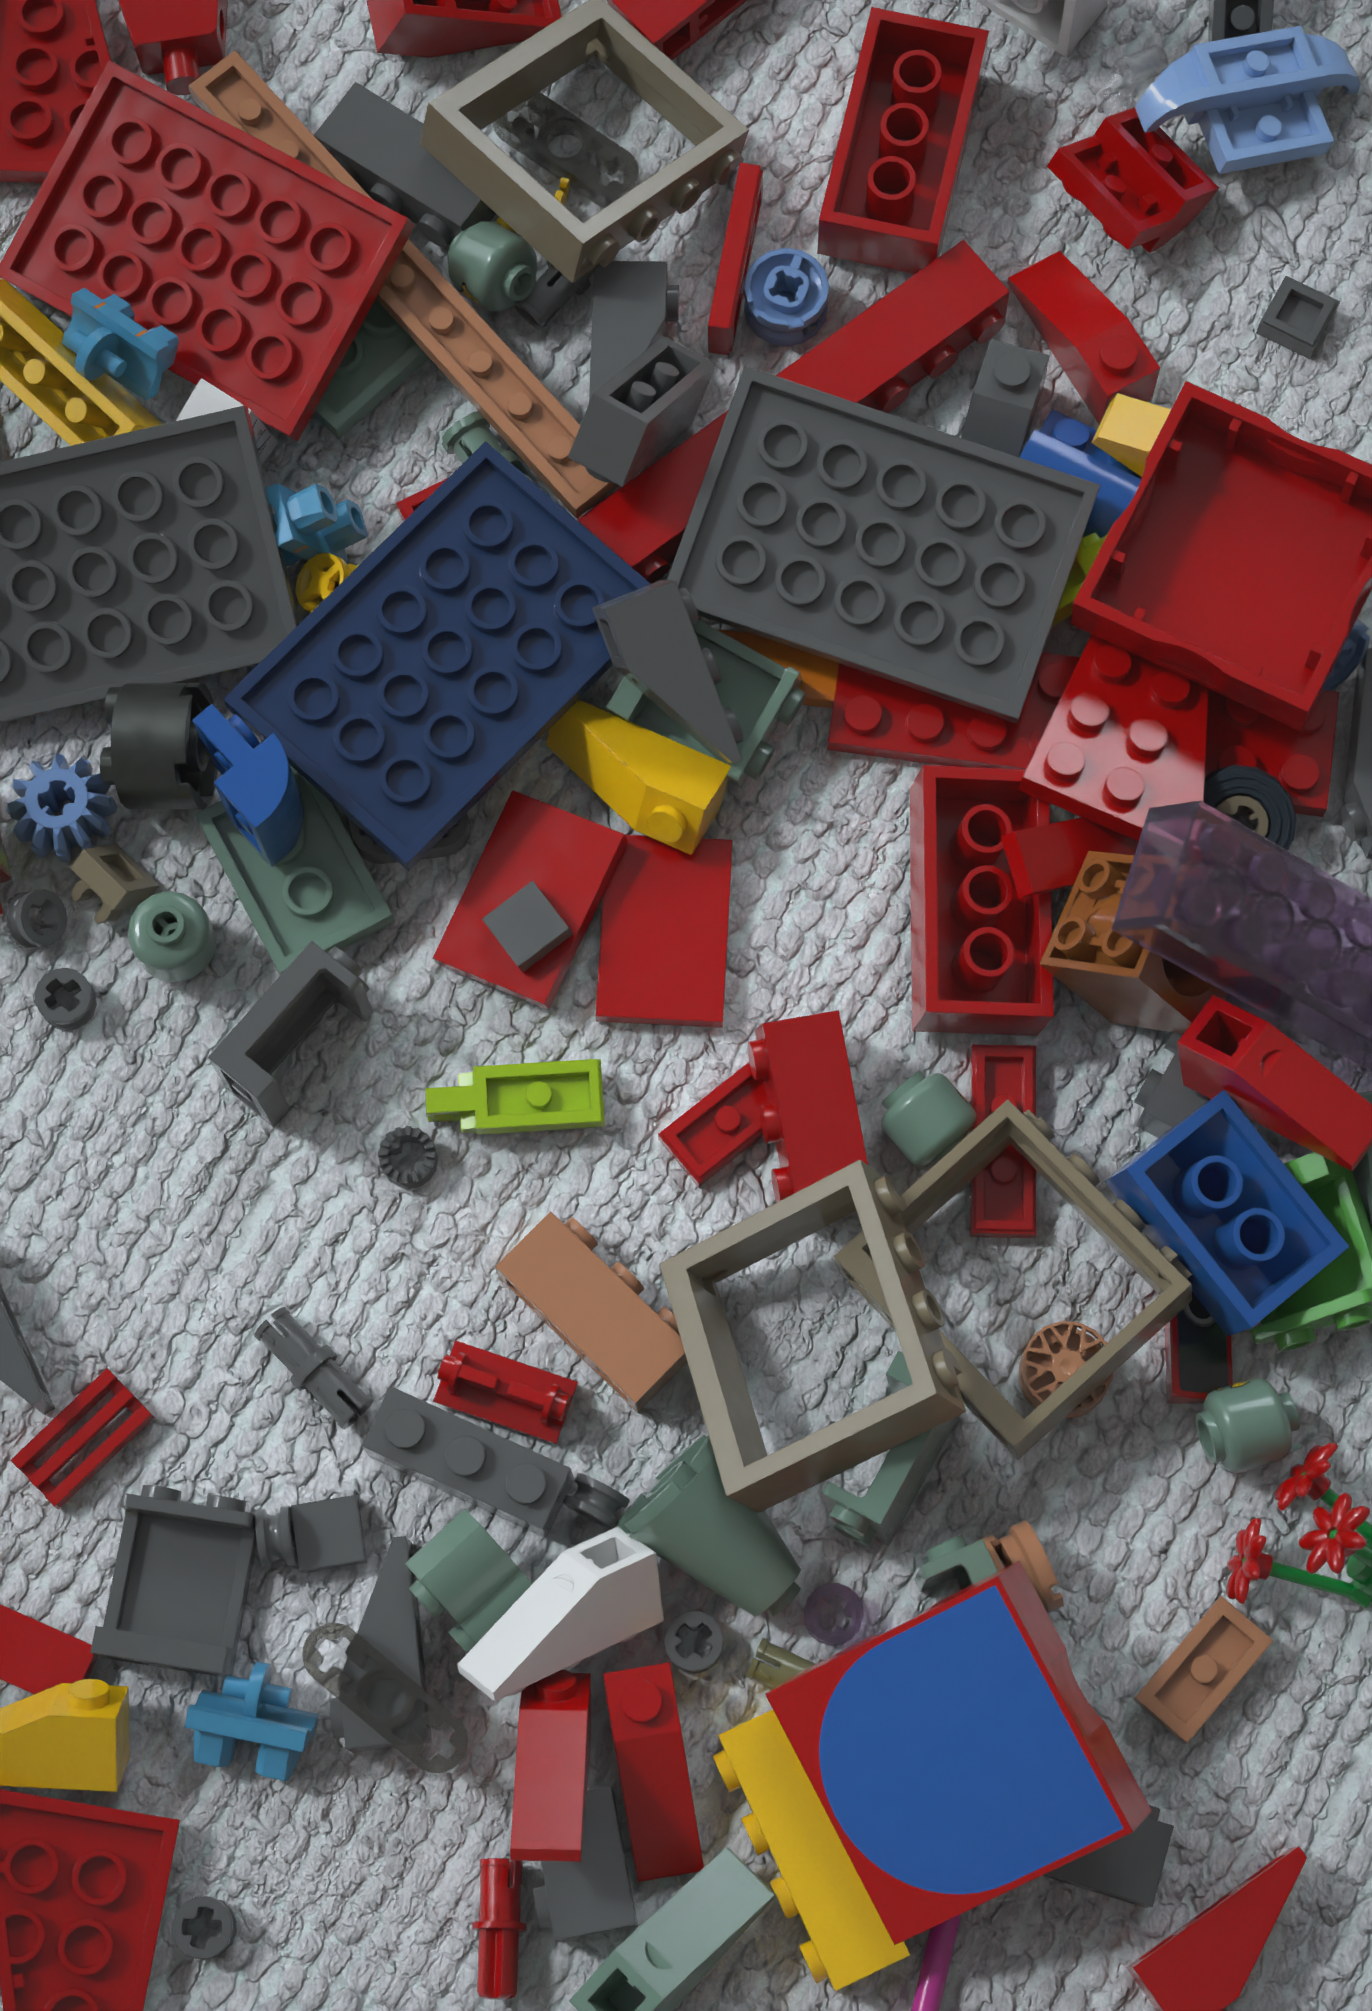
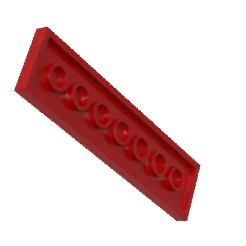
M1042 652L1017 724L839 663L827 750L941 766L1026 770L1080 657ZM1209 689L1205 776L1214 770L1231 765L1257 767L1276 777L1291 796L1296 814L1323 817L1328 805L1340 692L1324 690L1319 695L1302 731H1299Z

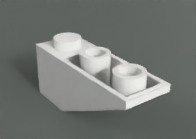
M615 1527L563 1551L458 1663L459 1673L495 1702L503 1697L516 1695L527 1686L560 1670L572 1668L583 1659L617 1643L629 1641L636 1637L638 1633L663 1622L664 1616L656 1552L643 1543L629 1538V1533L627 1535L619 1527Z

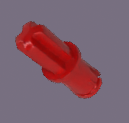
M509 1858L481 1859L479 1866L481 1868L479 1921L472 1922V1930L479 1931L477 1992L480 1997L485 1999L507 2000L515 1998L517 1994L519 1932L526 1931V1923L520 1922L523 1861L511 1860L509 1862Z

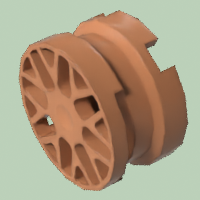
M1060 1321L1043 1327L1030 1339L1019 1362L1018 1381L1024 1398L1036 1409L1102 1348L1099 1345L1100 1343L1105 1346L1107 1342L1096 1330L1079 1322ZM1086 1332L1092 1334L1097 1340H1095L1092 1336L1086 1334ZM1113 1374L1065 1418L1072 1420L1087 1415L1106 1395L1113 1380Z
M1026 1520L1009 1528V1535L1000 1539L993 1535L983 1538L997 1571L1020 1560L1047 1613L1064 1606L1061 1593L1054 1594L1051 1589L1054 1585L1058 1584L1051 1564L1037 1535Z

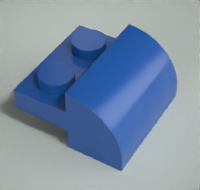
M1052 409L1040 430L1035 429L1019 458L1100 484L1082 538L1097 533L1101 539L1109 533L1113 523L1130 504L1142 477L1091 443L1096 434V429Z
M211 704L192 721L210 762L222 774V776L214 781L215 787L232 824L267 863L273 867L293 848L299 838L304 821L302 796L282 744L274 733L259 743L254 733L240 717L234 714L227 720Z

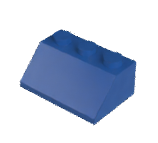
M1225 1090L1218 1093L1164 1133L1105 1180L1117 1198L1123 1200L1141 1218L1146 1226L1144 1232L1155 1246L1161 1250L1166 1245L1178 1255V1260L1192 1273L1187 1280L1191 1283L1193 1294L1227 1336L1253 1328L1349 1248V1245Z

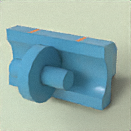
M86 288L73 293L70 302L73 307V315L63 335L62 344L77 354L75 358L76 372L88 380L97 379L106 373L145 401L156 396L163 371L174 364L179 344L178 336L162 325L147 330L136 323L131 305L116 294L101 299Z
M279 483L267 487L269 504L275 511L273 515L277 528L275 533L277 546L282 549L286 567L294 565L301 558L309 560L316 554L326 552L342 558L348 564L345 548L368 537L359 505L348 499L335 505L328 489L317 483L298 493Z
M257 1661L249 1679L227 1675L222 1694L202 1690L197 1703L188 1707L184 1728L194 1729V1761L196 1763L215 1767L229 1766L234 1760L237 1739L260 1743L255 1769L256 1773L263 1777L287 1781L294 1773L302 1752H304L316 1733L319 1714L288 1708L292 1697V1688L270 1684L271 1664Z

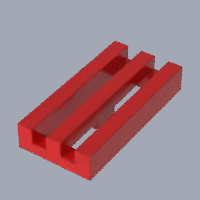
M107 1368L11 1459V1462L59 1510L155 1417ZM112 1391L115 1396L38 1469L34 1463L107 1393ZM127 1407L133 1414L55 1487L50 1479Z

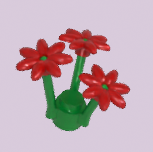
M1328 1443L1324 1446L1317 1445L1310 1449L1304 1460V1465L1296 1464L1292 1466L1289 1473L1291 1478L1280 1484L1275 1491V1499L1278 1501V1509L1281 1511L1286 1509L1297 1495L1300 1498L1308 1495L1313 1501L1320 1498L1332 1509L1330 1513L1322 1507L1315 1508L1312 1513L1313 1520L1319 1530L1307 1532L1299 1539V1546L1303 1550L1311 1551L1306 1563L1307 1571L1274 1562L1271 1554L1262 1552L1266 1544V1537L1259 1535L1261 1519L1254 1518L1250 1521L1246 1530L1241 1529L1237 1533L1236 1551L1238 1555L1231 1556L1227 1562V1568L1232 1572L1226 1585V1595L1229 1599L1233 1600L1236 1598L1239 1603L1244 1604L1247 1599L1250 1580H1266L1269 1576L1346 1597L1363 1608L1371 1604L1372 1525L1366 1520L1370 1514V1509L1365 1506L1352 1508V1497L1350 1494L1343 1493L1339 1496L1330 1488L1332 1482L1324 1473L1331 1467L1328 1459L1337 1450L1338 1445L1336 1443ZM1350 1556L1346 1573L1353 1579L1351 1583L1316 1573L1327 1561L1330 1569L1334 1573L1339 1574L1344 1568L1345 1557Z

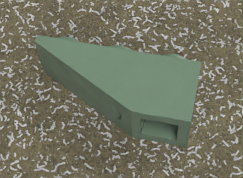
M726 1847L624 1940L573 1995L569 2002L578 2011H674L773 1901L776 1894L729 1847Z

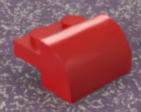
M1135 107L1106 117L1093 136L1058 148L1047 165L1062 182L1065 191L1071 197L1080 201L1102 223L1103 229L1109 237L1121 243L1127 250L1141 245L1148 253L1159 249L1186 228L1205 208L1219 189L1160 127L1156 131L1145 133Z

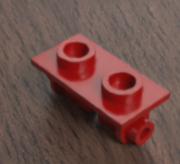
M455 1340L450 1355L445 1354L437 1376L440 1383L433 1402L557 1444L578 1382Z

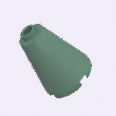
M703 1435L677 1456L656 1477L659 1481L649 1491L647 1496L645 1497L641 1493L627 1509L617 1525L627 1535L629 1533V1538L643 1543L656 1552L657 1556L754 1617L760 1615L765 1610L772 1616H776L791 1603L801 1589L794 1582L801 1568L766 1512L758 1513L726 1496L709 1435L707 1437Z

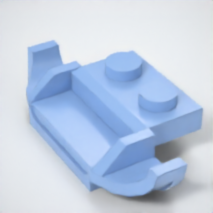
M1301 26L1193 45L1190 52L1172 62L1157 77L1140 98L1135 109L1145 133L1156 131L1167 120L1184 114L1188 125L1199 123L1219 174L1326 154L1334 140L1317 98L1324 88L1332 86H1343L1347 95L1357 94L1361 83L1343 48L1322 36L1305 34Z

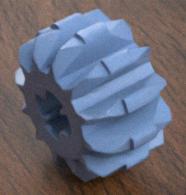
M56 752L52 760V768L46 771L39 762L31 760L29 767L34 776L32 781L13 779L12 787L21 798L7 803V812L12 819L18 821L13 829L16 837L20 842L32 841L31 849L36 856L44 858L55 849L59 860L68 863L72 856V847L79 845L82 851L83 849L94 848L90 840L92 834L100 837H110L112 829L104 817L116 813L117 804L113 797L106 795L111 785L103 784L100 773L92 775L93 768L88 760L81 757L69 768L65 756ZM62 801H71V803L64 805L63 815H53V813L60 811Z

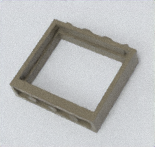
M588 0L430 101L427 106L420 145L573 283L599 264L603 268L607 267L616 257L619 250L632 241L642 242L654 233L660 222L677 211L679 214L688 211L697 202L701 194L716 183L725 185L728 182L730 173L737 169L740 162L743 163L744 161L741 153L749 129L604 0ZM596 56L689 139L695 147L582 223L481 130Z
M1007 1099L901 1195L906 1203V1209L900 1212L906 1231L910 1234L916 1231L1008 1146L1012 1145L1159 1294L1153 1302L1025 1419L940 1331L945 1348L952 1352L962 1370V1373L958 1374L957 1378L960 1384L959 1391L963 1403L1004 1447L1019 1460L1192 1301V1286L1187 1280L1192 1273L1178 1260V1255L1171 1248L1165 1245L1158 1251L1141 1234L1146 1226L1129 1205L1121 1199H1118L1112 1205L1095 1187L1100 1183L1098 1176L1081 1157L1073 1153L1069 1158H1066L1050 1142L1055 1135L1041 1117L1038 1119L1029 1109L1022 1114ZM862 1230L833 1257L840 1273L895 1330Z
M861 1160L660 1263L726 1496L758 1513L966 1412L958 1388L960 1384L957 1375L962 1373V1370L952 1352L944 1346L939 1328L944 1326V1316L933 1294L925 1289L919 1271L925 1267L924 1256L915 1238L906 1231L900 1212L906 1209L905 1199L895 1192L890 1175L882 1176ZM857 1211L913 1384L767 1455L716 1283Z

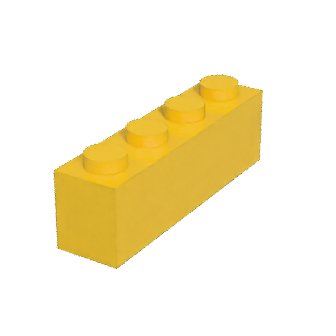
M0 279V381L61 438L72 446L162 425L156 417L106 373L94 380H88L78 374L75 369L77 354L62 344L64 333L8 281Z
M772 1709L719 1734L718 1738L723 1750L712 1755L713 1760L728 1792L730 1793L738 1788H741L752 1813L742 1817L741 1821L757 1856L770 1851L781 1876L769 1882L786 1919L788 1920L799 1914L810 1940L799 1945V1948L815 1983L817 1984L829 1979L833 1990L837 1991L909 1956L910 1953L904 1941L894 1945L774 1710Z

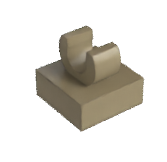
M118 844L83 849L70 867L82 879L74 886L71 898L75 902L89 900L96 893L102 899V907L94 917L98 924L116 920L123 913L124 908L138 906L153 895L159 887V884Z

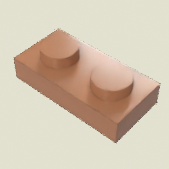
M1220 1596L1136 1694L1133 1700L1179 1741L1186 1744L1273 1640L1224 1597Z

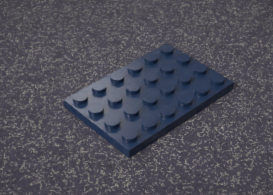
M485 441L223 700L226 708L233 715L236 714L262 741L274 733L284 748L290 766L409 872L613 665L592 607L650 585V583Z

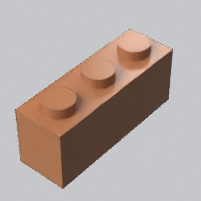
M550 1211L495 1266L499 1279L638 1413L688 1362L675 1316L664 1306L657 1313L638 1296L645 1288L621 1263L616 1262L609 1268L592 1251L598 1245V1242L577 1220L570 1217L563 1223Z

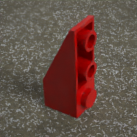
M1213 995L1178 1040L1177 1047L1184 1086L1209 1099L1225 1090L1247 1118L1351 1171L1355 1169L1371 1147L1372 1104L1270 1022Z

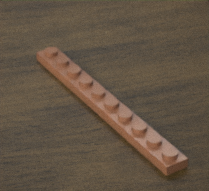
M235 50L189 85L192 98L204 111L371 198ZM408 239L376 300L572 515L578 519L619 485L594 478L583 465L568 458L580 428L579 423Z

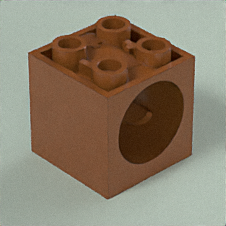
M1088 851L1040 965L1111 1023L1184 1034L1213 995L1223 1000L1226 999L1257 923L1188 861Z

